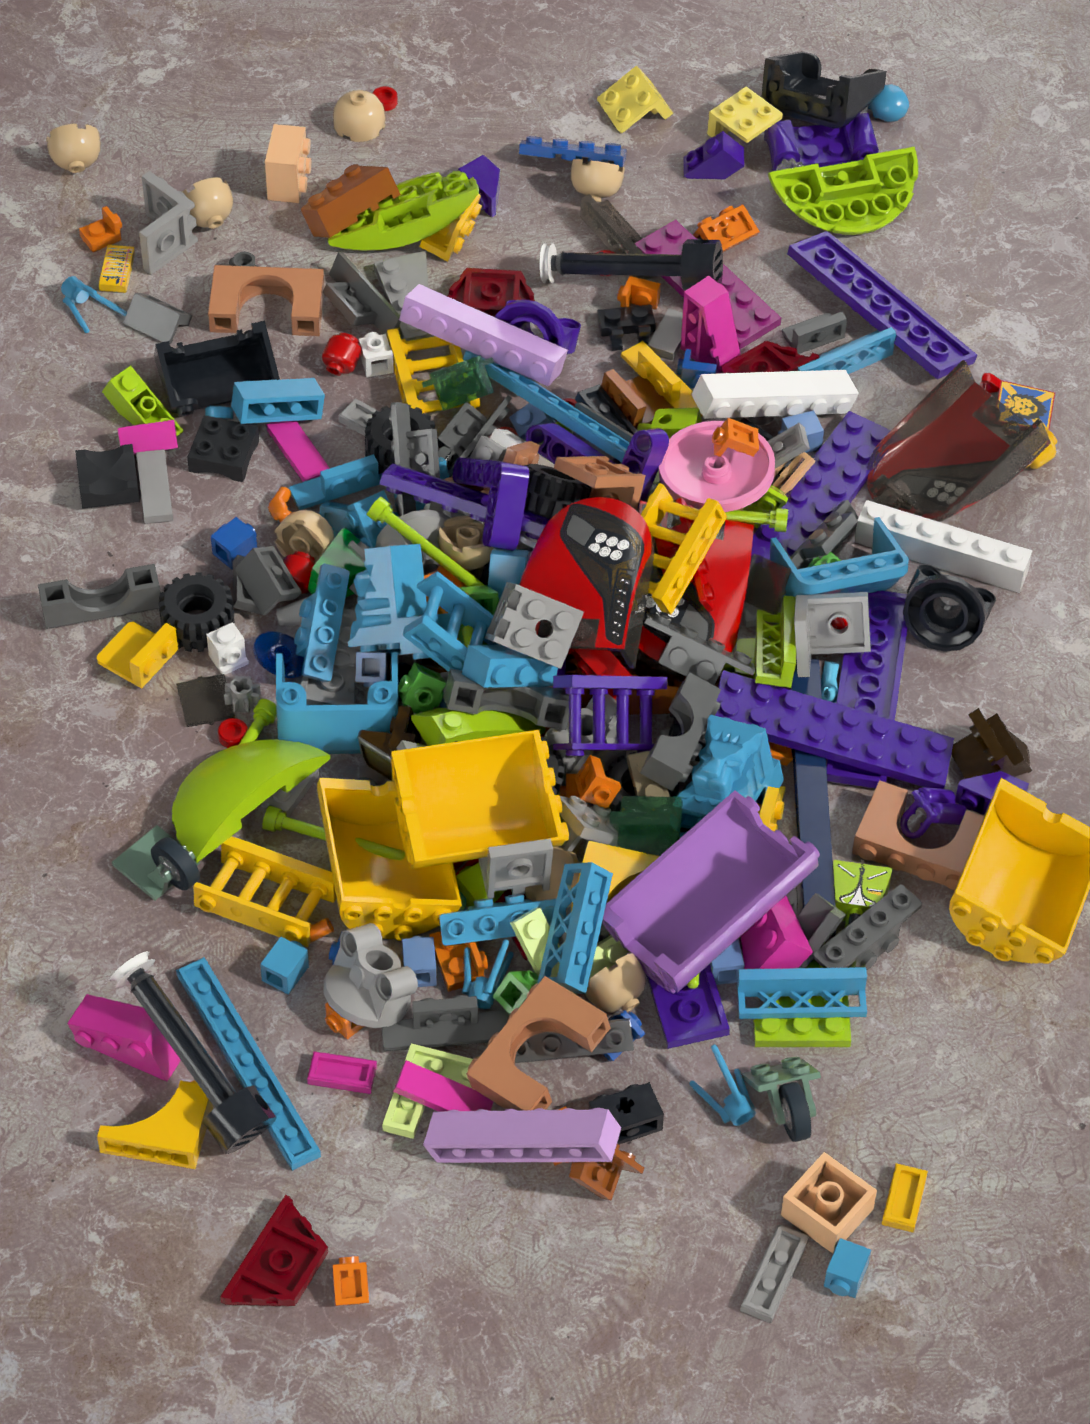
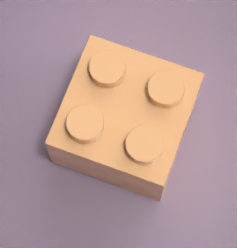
M273 125L265 159L267 200L299 203L301 193H306L307 177L305 175L310 174L312 161L311 158H307L310 152V139L306 138L305 127Z
M824 1152L783 1196L781 1216L834 1254L839 1239L846 1240L874 1209L877 1190Z

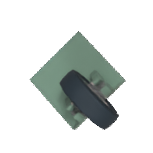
M158 825L112 861V866L154 901L172 886L185 891L190 889L200 879L197 867L200 861L196 863L193 852H189L185 845L181 846Z
M789 1057L781 1060L782 1064L771 1067L769 1064H758L750 1068L751 1071L742 1073L744 1081L756 1091H767L775 1121L778 1125L784 1124L791 1141L798 1142L811 1137V1117H816V1107L812 1098L809 1081L821 1078L820 1071L805 1060H800V1057Z

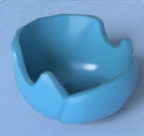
M887 84L883 91L868 105V109L872 110L874 118H879L886 122H895L906 115L909 101L907 95L899 86Z

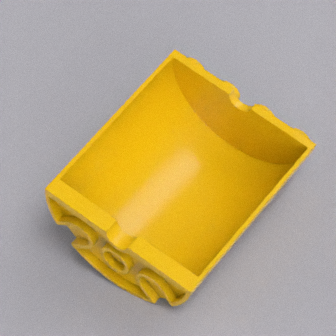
M539 730L391 751L392 780L396 785L398 795L395 798L398 824L408 862H411L412 869L488 857V847L550 838L552 846L557 847L562 846L564 841L569 840L566 822H561L559 813H562L561 798L559 795H554L552 786H555L556 781L553 768H548L546 759H549L547 741H541Z
M319 778L317 794L339 914L346 927L351 929L373 923L379 928L382 939L402 941V939L412 938L414 935L440 926V914L457 912L462 904L453 863L412 869L411 862L407 861L406 854L402 860L389 859L367 851L356 842V838H361L404 851L395 806V798L398 795L393 781H387L381 786L370 785V780Z
M1002 778L995 788L950 900V915L957 928L966 936L968 943L992 953L998 960L1049 964L1065 955L1090 889V827L1065 813L1055 814L1050 812L1046 807L1047 803Z

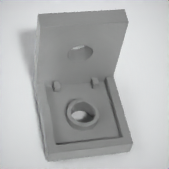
M149 171L142 176L145 212L154 221L139 231L143 270L152 275L198 242V237L192 234V229L197 225L196 218L190 215V210L195 207V203L188 199L183 192L171 187L163 178L157 177Z
M507 582L485 639L561 669L584 612L520 585ZM541 620L549 621L552 626L551 633L544 638L539 637L535 631L536 624Z
M868 592L796 595L794 625L798 677H810L811 654L871 652ZM842 617L846 619L848 625L844 629H835L831 625V621L834 618Z
M551 838L488 847V857L479 858L487 898H494V891L511 889L512 895L525 894V887L542 885L543 891L549 890L553 857Z

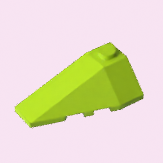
M436 708L412 715L411 717L412 722L428 746L539 730L540 734H544L546 730L544 726L536 725L522 716L496 710H486L478 714H472L447 708Z

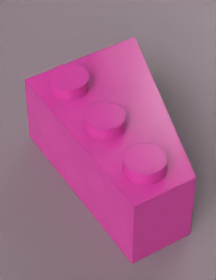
M707 276L684 291L680 349L684 352L686 349H691V358L696 362L717 364L716 374H721V366L741 354L728 290L721 283H717L710 276Z
M787 896L781 899L741 935L744 969L799 968L813 953Z
M86 994L67 1023L74 1034L75 1041L81 1046L96 1050L168 1082L181 1061L143 1007Z

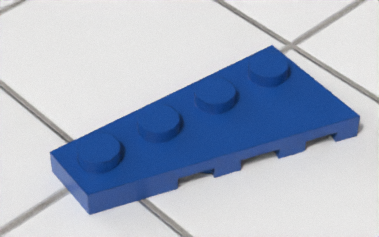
M527 136L526 140H521L519 146V154L556 158V154H560L562 159L569 161L587 157L588 161L608 163L611 160L614 161L615 165H619V167L624 166L627 149L621 148V144L606 143L605 147L595 146V142L579 141V145L568 144L569 140L559 138L553 139V142H542V138L536 136Z

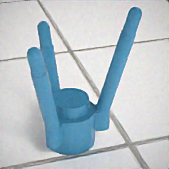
M76 276L68 277L61 286V292L65 295L63 303L70 308L85 333H89L90 330L74 303H84L89 296L121 315H127V311L99 295L96 290L84 284Z
M507 939L501 945L489 978L476 977V980L472 983L470 948L466 947L464 949V985L462 993L468 995V997L476 996L477 1006L480 1009H489L493 1005L494 998L492 996L500 986L514 956V953L510 951L503 961L509 945V940Z
M714 1044L711 1046L712 1052L732 1092L724 1099V1108L695 1081L692 1080L689 1084L720 1115L724 1123L731 1120L733 1125L739 1126L755 1116L756 1108L749 1097L740 1070H734L739 1087L738 1090L717 1045Z

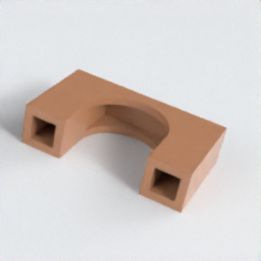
M214 265L208 311L210 332L236 333L240 310L244 303L258 295L274 294L287 299L292 304V335L320 336L324 300L323 290L325 288L324 269Z
M879 780L855 834L852 854L955 890L984 816L966 810L957 834L951 842L934 849L914 846L901 836L897 828L906 806L908 790Z
M544 976L539 984L531 987L523 1004L511 1012L503 1029L500 1032H496L490 1038L488 1047L482 1055L474 1058L470 1063L466 1074L471 1087L504 1109L521 1111L541 1108L546 1110L552 1103L548 1088L515 1066V1057L518 1049L527 1039L536 1034L555 1032L566 1036L592 1053L611 1029L607 1014Z

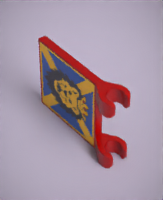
M984 373L982 375L979 387L986 393L998 392L995 412L986 406H982L974 415L977 421L984 426L996 425L1027 432L1030 428L1039 427L1044 431L1050 430L1056 392L1003 381L991 373Z

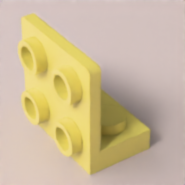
M637 65L597 97V101L620 133L625 132L649 111L654 115L659 113L665 120L673 114L654 84Z
M744 87L709 111L707 134L710 137H714L722 131L725 133L731 131L741 140L748 143L780 121L783 113L748 87Z

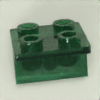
M480 355L430 373V380L422 382V386L425 388L434 385L442 410L445 411L494 393L485 368L486 365L494 363L492 357L483 360Z
M623 796L621 811L610 812L609 824L618 831L617 847L661 856L680 839L683 800L680 797Z

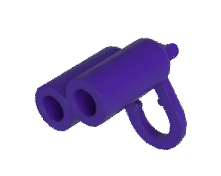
M921 787L911 793L915 801L904 812L900 821L903 834L908 838L916 839L920 838L932 823L960 825L967 809L962 804H955L956 795L952 790ZM920 807L926 812L927 818L924 822L920 823L919 829L913 833L908 828V820L912 814H916V810Z

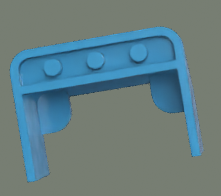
M880 517L874 518L872 555L797 570L776 537L771 538L770 567L775 573L776 588L782 597L784 595L796 597V595L885 591L893 587L908 572L909 559Z
M391 652L392 681L374 683L368 690L367 704L307 705L305 689L298 683L285 682L282 653L276 654L278 739L308 744L327 754H361L358 742L360 730L390 733L391 720L393 717H397L399 710L398 652Z

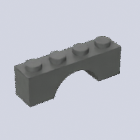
M155 564L127 568L116 582L99 589H82L74 586L67 579L38 584L46 629L159 609L158 602L161 592Z
M450 668L443 696L447 709L478 714L486 710L503 711L522 716L539 726L561 730L567 729L569 721V694H566V689L549 686L484 688L462 675V670Z
M690 672L688 673L669 707V711L676 717L681 726L682 735L675 737L661 735L650 750L640 774L673 791L679 781L685 783L693 768L689 765V762L696 759L702 748L698 741L705 738L707 719L710 715L715 716L721 703L717 702V698L721 689Z

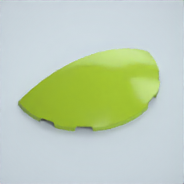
M915 147L869 154L859 161L825 167L812 164L772 171L767 175L782 202L805 222L836 234L858 235L873 232L887 226L905 210L914 195L912 192L914 183L918 178V159Z
M453 171L446 177H442L439 172L398 183L396 185L401 194L395 199L388 196L378 202L380 208L372 212L368 208L357 215V222L329 238L328 243L330 246L344 249L384 250L418 242L437 233L457 219L479 194L478 184L474 177L468 179L466 174L460 171Z
M271 739L235 745L210 756L194 768L184 779L173 802L172 823L177 832L178 843L181 846L185 845L188 853L192 851L195 855L194 861L198 863L242 828L241 819L279 789L288 793L329 761L330 755L316 747L301 742Z

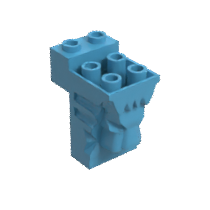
M421 544L364 549L366 570L356 574L354 579L358 595V603L355 608L357 621L352 623L348 647L360 646L361 652L400 648L401 655L413 653V659L430 658L402 636L404 627L424 615L427 606L426 595L417 589V584L424 580ZM449 613L437 614L435 622L444 630H447L451 615Z
M714 715L708 717L705 734L706 746L698 754L700 762L693 766L692 781L686 786L684 791L679 793L673 805L679 827L687 829L694 827L734 790L745 798L750 796L756 803L763 804L768 786L780 788L784 781L780 760L772 758L766 728L755 724L750 725L734 721L726 717L722 718Z

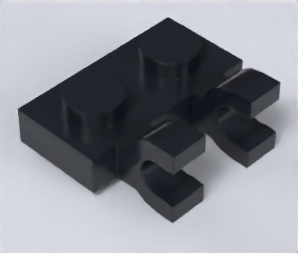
M652 305L597 310L601 336L610 337L612 351L623 350V334L636 333L638 343L644 341L647 345L649 344V336L656 328Z

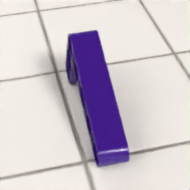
M555 423L532 425L526 432V442L532 441L539 444L538 454L555 464L556 457L604 456ZM660 428L635 432L621 464L629 467V472L646 475L640 497L641 501L646 500L659 470V465L662 463L669 446V437ZM609 459L608 462L616 464L615 462Z
M457 458L453 468V481L455 483L490 488L482 535L483 545L485 547L514 551L520 538L529 483V468L524 465L501 461Z

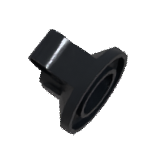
M920 564L907 589L908 594L905 600L903 615L906 627L917 641L931 649L943 652L957 651L973 644L982 633L996 602V597L987 589L975 588L960 577L942 575L934 566ZM940 597L951 598L959 604L948 605Z

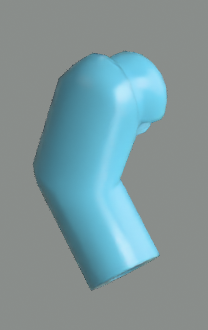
M825 661L821 678L822 699L836 703L839 690L837 682L839 664Z

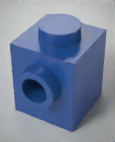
M235 517L230 522L220 526L211 535L212 554L233 570V560L237 555L246 556L252 548H257V533L250 524H245Z

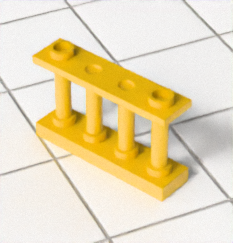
M398 328L387 330V339L393 352L394 374L402 403L411 405L413 409L416 407L422 409V414L459 408L466 401L475 409L480 407L479 394L477 390L473 391L460 347L436 336L406 341L405 338H400ZM449 345L451 355L416 361L406 359L405 356L411 351ZM455 366L457 375L423 381H417V379H412L411 375H414V372ZM461 386L463 393L462 396L426 402L417 398L420 392Z
M659 483L655 491L649 496L641 516L648 525L651 539L656 537L678 544L680 547L673 558L651 552L646 563L666 569V572L658 583L640 578L637 590L652 594L651 597L661 612L672 615L725 522L727 515L719 502L707 498L705 504L700 509L673 502V498L664 484ZM667 512L694 520L693 525L686 534L659 525ZM632 530L630 535L637 545V554L632 559L627 560V564L625 561L619 564H612L609 567L612 569L611 594H613L617 570L619 568L634 570L639 560L641 543ZM628 536L627 538H628L629 541L631 542V544H632V546H633V548H634V551H635V553H636L635 544H634L633 540L631 539V537ZM606 570L602 581L610 591L608 572ZM619 570L618 576L620 575V577L617 579L616 588L623 589L624 586L628 585L624 584V581H620L622 577L623 579L627 578L626 580L631 579V576L627 575V570ZM615 588L614 596L616 595V593H617V594H620V593H621V592H617V589H616V588Z
M233 836L221 844V863H224L210 887L198 882L193 886L195 907L277 937H283L289 941H297L305 947H308L310 944V923L307 921L320 899L334 903L337 898L331 871ZM235 869L252 874L238 897L222 891ZM263 879L280 884L267 907L250 902ZM292 889L309 894L295 917L278 912Z

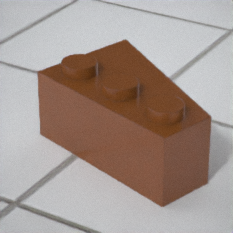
M353 164L344 170V174L338 179L327 183V188L322 192L311 196L308 199V203L300 210L314 237L331 238L357 222V215L368 208L373 212L380 208L378 202L388 196L395 199L401 194L388 167Z

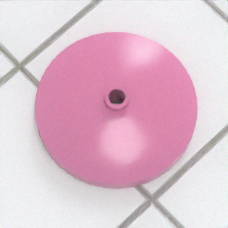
M725 421L696 423L683 428L669 439L668 449L662 463L659 465V478L661 484H664L674 500L682 497L688 506L692 505L693 508L700 509L705 504L707 498L717 500L724 512L738 510L756 502L770 488L775 475V457L771 446L758 433L759 450L754 457L737 452L729 447L721 457L714 455L712 435L715 429L721 427Z

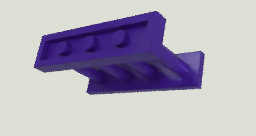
M553 676V688H566V694H569V743L553 744V750H566V756H584V750H637V753L652 749L654 746L652 744V696L655 695V690L667 689V677ZM584 689H590V695H593V743H581V694H584ZM608 689H613V695H616V744L605 743V695H608ZM632 690H637V696H640V744H629V695H632Z

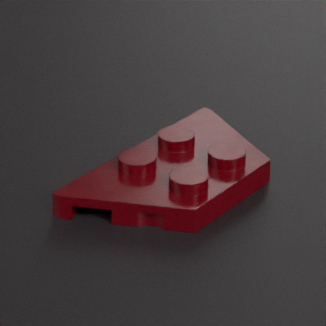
M466 268L460 275V279L449 288V294L447 295V297L493 317L506 306L509 300L524 299L535 301L534 293L526 284L523 273L515 270Z
M764 341L725 363L721 368L722 373L798 371V367L819 359L820 356L816 353H812L810 357L800 355L796 348L784 347L777 343Z
M285 1194L221 1294V1303L225 1305L296 1306L326 1258L328 1246L319 1235L315 1234L305 1216L302 1217L290 1196Z

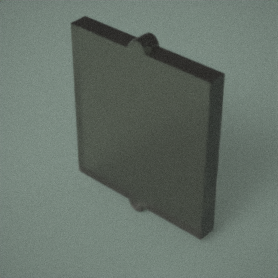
M753 554L744 602L772 615H777L782 597L786 594L785 588L792 569L761 555Z
M225 674L205 678L199 676L195 680L176 683L186 727L207 723L213 725L217 721L235 718L233 705H225L224 701L225 683H227Z

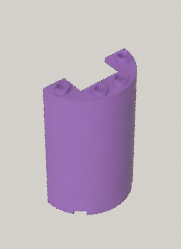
M735 790L606 903L602 924L616 942L620 941L623 948L628 951L627 954L633 953L644 973L662 988L673 994L675 992L678 993L818 867L820 853L809 841L803 843L796 836H793L790 839L792 845L789 844V841L782 832L777 829L772 831L763 824L758 813L760 807L750 796L745 798Z

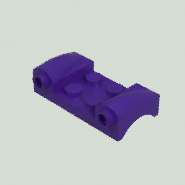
M869 113L859 114L847 126L841 128H831L823 125L793 127L791 120L778 121L764 131V141L767 142L770 150L772 171L812 164L825 167L863 160L866 155L875 154L879 151Z

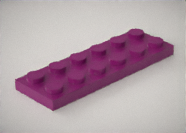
M675 219L634 243V252L637 254L681 255L683 243L687 239L696 238ZM723 264L722 285L728 290L739 349H742L780 326L782 318ZM661 276L684 298L681 276Z

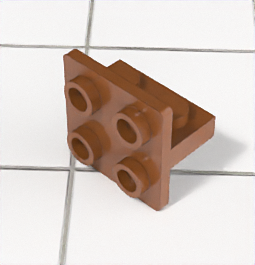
M616 1144L612 1162H572L569 1177L598 1197L611 1201L622 1170L643 1174L644 1167L635 1161L636 1156L619 1150L620 1145Z

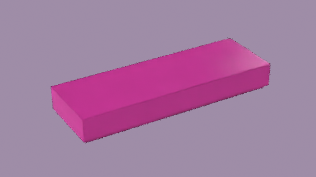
M297 421L271 422L266 424L267 432L302 482L320 477V471L330 469Z
M407 1060L402 1065L393 1092L438 1112L448 1110L476 1111L478 1109L491 1111L493 1105L492 1100L478 1091Z

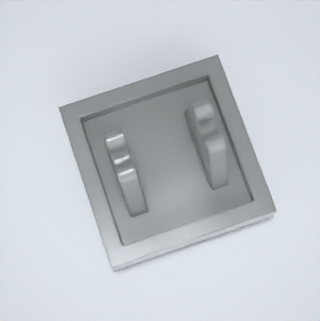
M560 796L562 813H559V815L565 820L569 834V840L564 841L563 844L566 851L572 852L581 838L586 839L583 846L584 850L587 848L588 841L628 849L632 837L625 831V825L611 815L609 807L603 808L587 803L576 796H571L570 798Z

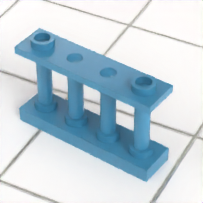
M440 572L433 573L417 584V589L429 597L424 615L404 627L402 636L448 672L450 668L463 670L468 648L457 640L461 623L464 626L469 625L474 629L469 645H482L483 641L488 645H500L485 639L493 615ZM439 606L451 615L447 630H444L435 622Z

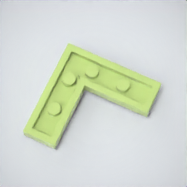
M534 908L510 922V925L534 972L539 975L550 926L541 908ZM611 935L597 943L590 978L603 968H610L616 965L615 961L628 953L620 941L616 942ZM559 962L552 968L550 977H557Z
M411 1043L405 1061H410L472 1088L466 1073L473 1059ZM394 1092L382 1124L383 1131L414 1139L425 1105Z

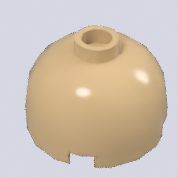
M353 90L345 93L339 98L334 107V129L339 136L343 137L344 134L350 137V141L365 142L379 136V131L385 128L383 104L376 95L368 91Z
M77 124L63 125L51 130L50 137L47 136L46 138L48 152L54 163L72 173L83 172L85 168H88L97 160L100 152V134L97 128L91 125H86V129H78Z
M583 159L572 160L571 181L573 187L577 192L586 195V201L601 203L602 198L611 197L621 187L624 178V167L619 168V165L592 160L588 164L582 163Z
M218 177L204 179L194 183L195 189L189 193L186 189L183 191L185 196L195 203V207L190 210V215L196 218V225L198 227L217 228L224 223V220L232 211L233 196L226 180L223 183L222 179Z
M310 510L290 513L275 529L278 537L275 541L276 547L284 557L293 554L295 551H301L313 556L315 563L334 540L333 530L328 521L320 514Z
M457 516L447 519L444 522V528L441 529L440 527L438 535L439 549L466 571L483 567L490 561V554L493 548L483 545L484 522L481 524L474 522V519L469 516Z
M633 953L615 961L616 965L610 968H603L589 979L585 995L596 1008L610 1013L620 1009L628 1012L640 1004L637 998L645 989L646 979L641 964Z

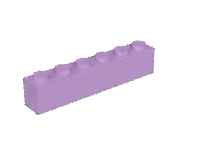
M420 284L405 296L399 318L402 322L546 386H549L561 374L568 351Z
M537 1108L521 1111L515 1109H506L505 1111H488L484 1109L476 1111L448 1110L445 1112H433L423 1146L437 1163L612 1162L621 1127L610 1111L603 1108H593L592 1110H575L572 1108L545 1110Z

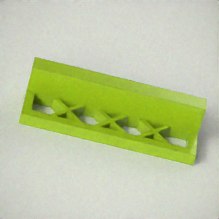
M784 595L781 612L757 609L755 683L789 688L792 686L796 666L794 625L796 597ZM765 621H767V622H775V623H778V624H776V625H774V626H770V625H769L768 623H766ZM771 636L777 641L771 643L766 638ZM771 653L774 656H776V658L770 659L766 656V654ZM767 670H772L778 675L767 674L763 672Z

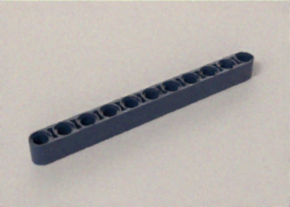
M796 659L791 688L788 687V689L822 699L819 659H811L810 677H798ZM792 749L797 838L803 843L809 841L820 853L818 867L801 882V887L803 888V909L816 893L836 907L826 758ZM836 930L831 936H836Z

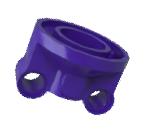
M524 299L509 300L506 306L495 316L499 320L535 335L530 327L531 322L541 330L544 337L542 339L567 349V354L575 352L581 324L573 319L557 318L551 309L537 301Z

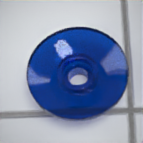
M275 631L262 633L256 638L253 644V653L264 669L276 675V654L282 653L285 678L302 676L304 657L296 655L297 645L294 643L295 638Z

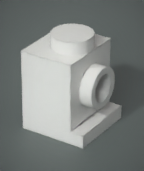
M370 332L364 338H359V345L362 349L361 360L366 378L394 373L393 352L390 349L387 335ZM372 361H385L383 363L371 364Z
M233 622L207 634L209 657L222 676L249 664L245 653L244 637Z

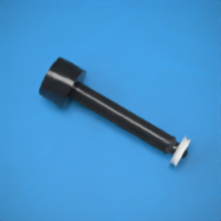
M687 239L683 243L681 255L566 253L564 251L557 255L554 243H551L550 247L543 243L540 252V276L543 283H546L547 279L554 283L557 272L562 276L564 274L681 276L682 288L686 291L707 276L722 284L723 249L720 240Z
M142 952L120 966L111 975L109 980L117 982L115 985L117 989L131 984L130 993L135 995L215 1107L205 1117L204 1125L225 1154L233 1153L261 1135L275 1122L277 1117L254 1085L245 1087L238 1092L234 1090L154 979V975L146 973L154 964L155 959L149 960V952Z

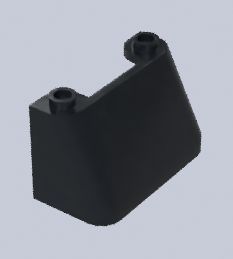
M799 51L765 58L761 98L782 112L783 116L831 128H841L847 126L883 91L887 71L868 69L861 75L839 76V81L821 77V62L813 53Z
M265 320L251 323L252 330H247L244 334L242 329L236 331L235 335L184 346L180 342L177 343L176 348L171 347L169 341L155 344L154 358L171 412L177 413L178 416L182 417L193 414L196 409L232 402L234 382L280 380Z

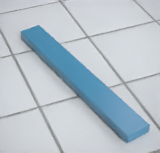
M470 351L465 352L463 358L465 362L622 462L629 446L628 441L530 378Z
M205 957L177 969L178 979L242 1087L254 1085L277 1118L268 1128V1131L291 1170L293 1171L320 1158V1149Z

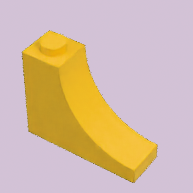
M588 841L583 863L593 862L613 873L607 898L608 903L660 856Z
M180 1080L173 1097L154 1115L129 1125H100L97 1135L99 1151L104 1154L196 1169L207 1130L203 1121L212 1111L213 1104L195 1080L191 1082Z

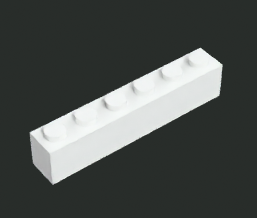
M846 370L701 374L691 395L703 418L709 419L793 416L813 410L816 415L845 414L851 410L859 393Z
M866 500L858 518L854 543L872 548L874 518L880 517L908 559L1020 593L1028 574L1032 550Z

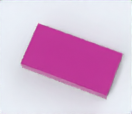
M174 420L118 428L120 446L132 444L134 455H136V452L178 449Z
M314 1051L307 1083L308 1085L371 1094L377 1070V1061Z

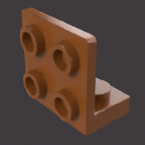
M614 369L604 373L601 384L602 388L636 430L639 423L652 424L655 412L658 409L674 408L664 396L657 393L647 378L644 379L640 375L625 381Z

